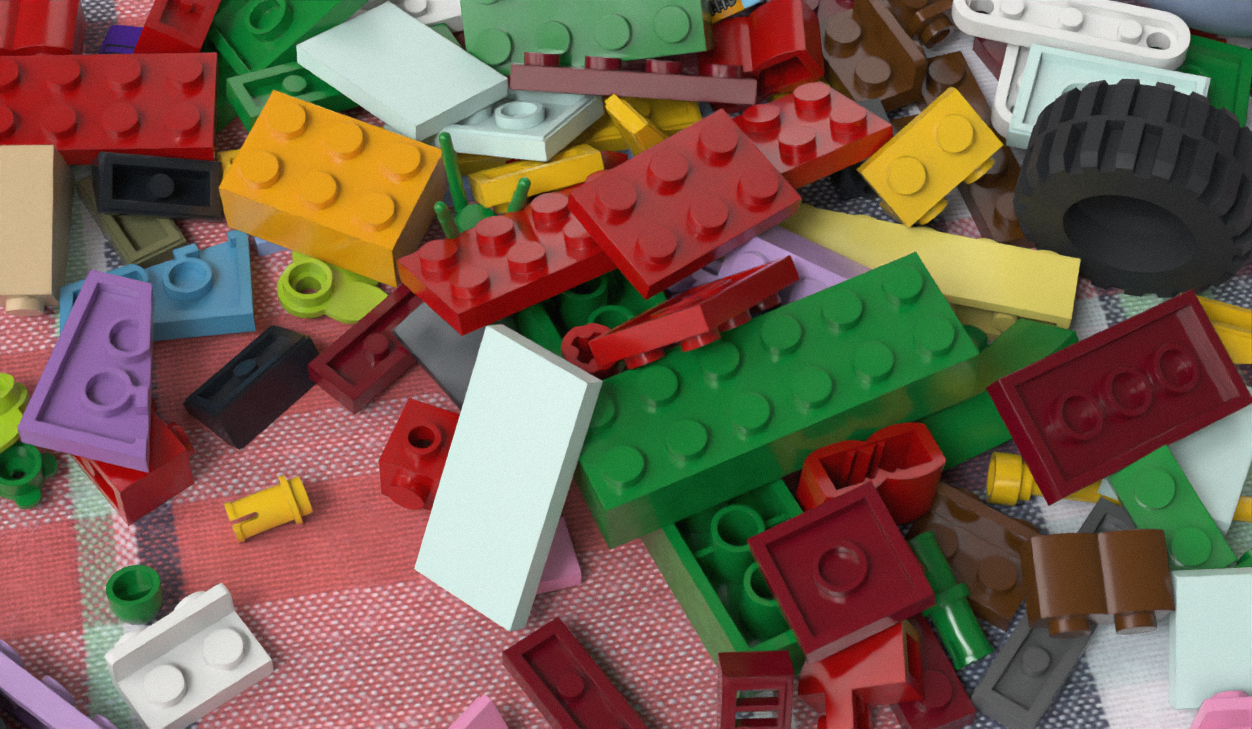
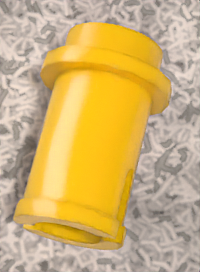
M285 475L278 476L279 484L233 502L223 503L230 521L257 512L256 516L232 525L238 543L293 520L297 526L303 524L301 517L313 513V510L299 476L286 480Z

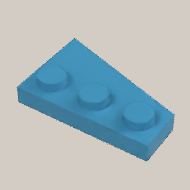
M235 229L226 232L227 242L200 251L195 243L174 249V259L145 269L132 263L105 273L152 283L155 297L153 341L256 331L249 234ZM85 279L60 287V334Z

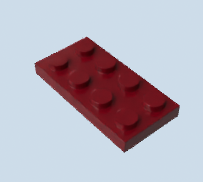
M1193 289L1010 373L985 387L1048 506L1122 470L1165 444L1169 446L1252 404L1251 394Z

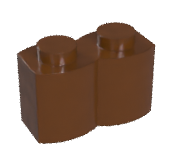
M1130 529L1103 533L1041 535L1030 537L1019 547L1029 628H1048L1050 638L1065 639L1088 635L1091 633L1090 624H1115L1116 634L1120 635L1147 633L1157 629L1156 620H1161L1175 611L1165 534L1162 529Z

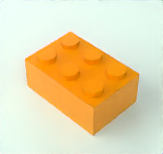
M275 90L270 95L219 186L228 227L395 288L401 282L397 259L416 252L436 213L434 210L435 203L442 201L448 190L441 149Z

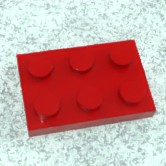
M721 108L571 191L567 208L642 297L648 300L797 213L802 197Z
M791 255L684 290L588 341L597 367L624 359L627 369L640 367L665 356L664 350L680 345L682 351L686 352L721 338L720 332L740 326L752 320V314L781 303L778 292L800 280Z

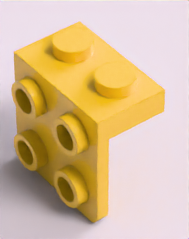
M950 86L856 170L882 199L879 206L884 212L910 228L915 222L919 225H924L941 213L948 204L945 196L962 181L970 184L983 176L995 163V159L991 155L1001 148L1003 144L960 92Z

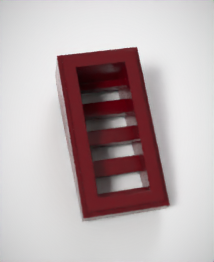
M788 650L718 652L717 729H791L794 671ZM773 691V697L737 698V692ZM773 712L772 718L735 719L736 713Z

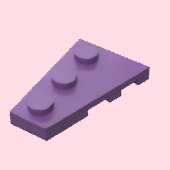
M90 269L17 429L22 443L149 473L155 309L152 283Z

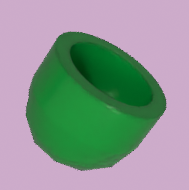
M145 565L124 567L115 572L106 584V594L110 608L121 622L131 625H144L156 618L163 608L164 592L160 577L151 567Z

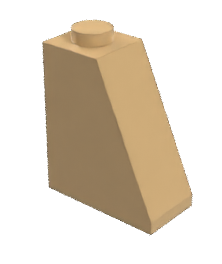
M0 145V307H6L5 313L9 315L40 316L44 314V306H60V287L65 286L75 174L54 145Z

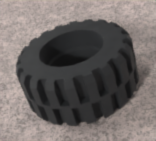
M1121 79L1117 84L1108 85L1106 80L1091 82L1083 87L1082 91L1076 87L1056 98L1054 102L1046 106L1038 115L1014 190V213L1024 236L1029 243L1035 242L1037 250H1050L1059 255L1081 259L1078 276L1090 279L1091 285L1106 290L1110 286L1124 290V294L1140 297L1143 293H1155L1158 298H1173L1179 292H1186L1190 289H1193L1195 294L1203 293L1211 285L1216 288L1229 280L1237 271L1244 267L1250 258L1252 250V131L1248 126L1240 128L1237 116L1225 107L1218 110L1210 105L1209 98L1193 91L1190 95L1175 91V85L1157 82L1156 86L1140 84L1139 79Z

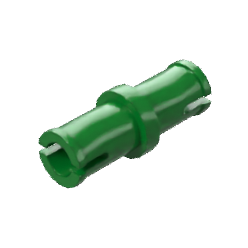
M930 530L906 542L924 566V575L935 593L936 605L922 611L921 614L923 618L931 617L957 671L994 653L995 649L993 645H990L967 600V597L972 594L967 583H958L935 538L934 530Z

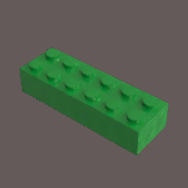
M913 252L755 317L740 326L720 332L721 338L709 344L683 352L681 348L653 362L602 380V386L573 479L611 550L803 468L805 459L819 448L845 440L865 442L872 434L882 428L899 423L913 422L974 396L980 353L917 252Z

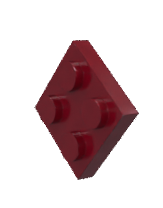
M872 481L747 539L750 553L809 665L936 605L934 591Z

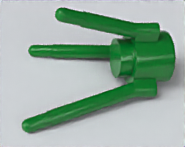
M442 132L439 135V143L454 204L455 218H453L446 203L443 201L436 202L434 210L448 239H455L460 236L461 232L475 227L479 221L498 215L490 208H485L481 204H468L451 135L448 132ZM522 177L518 181L506 213L518 212L523 209L531 186L529 178Z

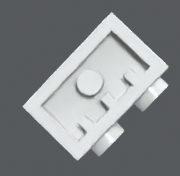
M223 583L214 586L206 592L198 591L188 595L179 602L172 613L147 628L139 627L126 633L118 640L114 648L105 655L113 686L144 729H185L274 672L272 659L235 612L232 595Z

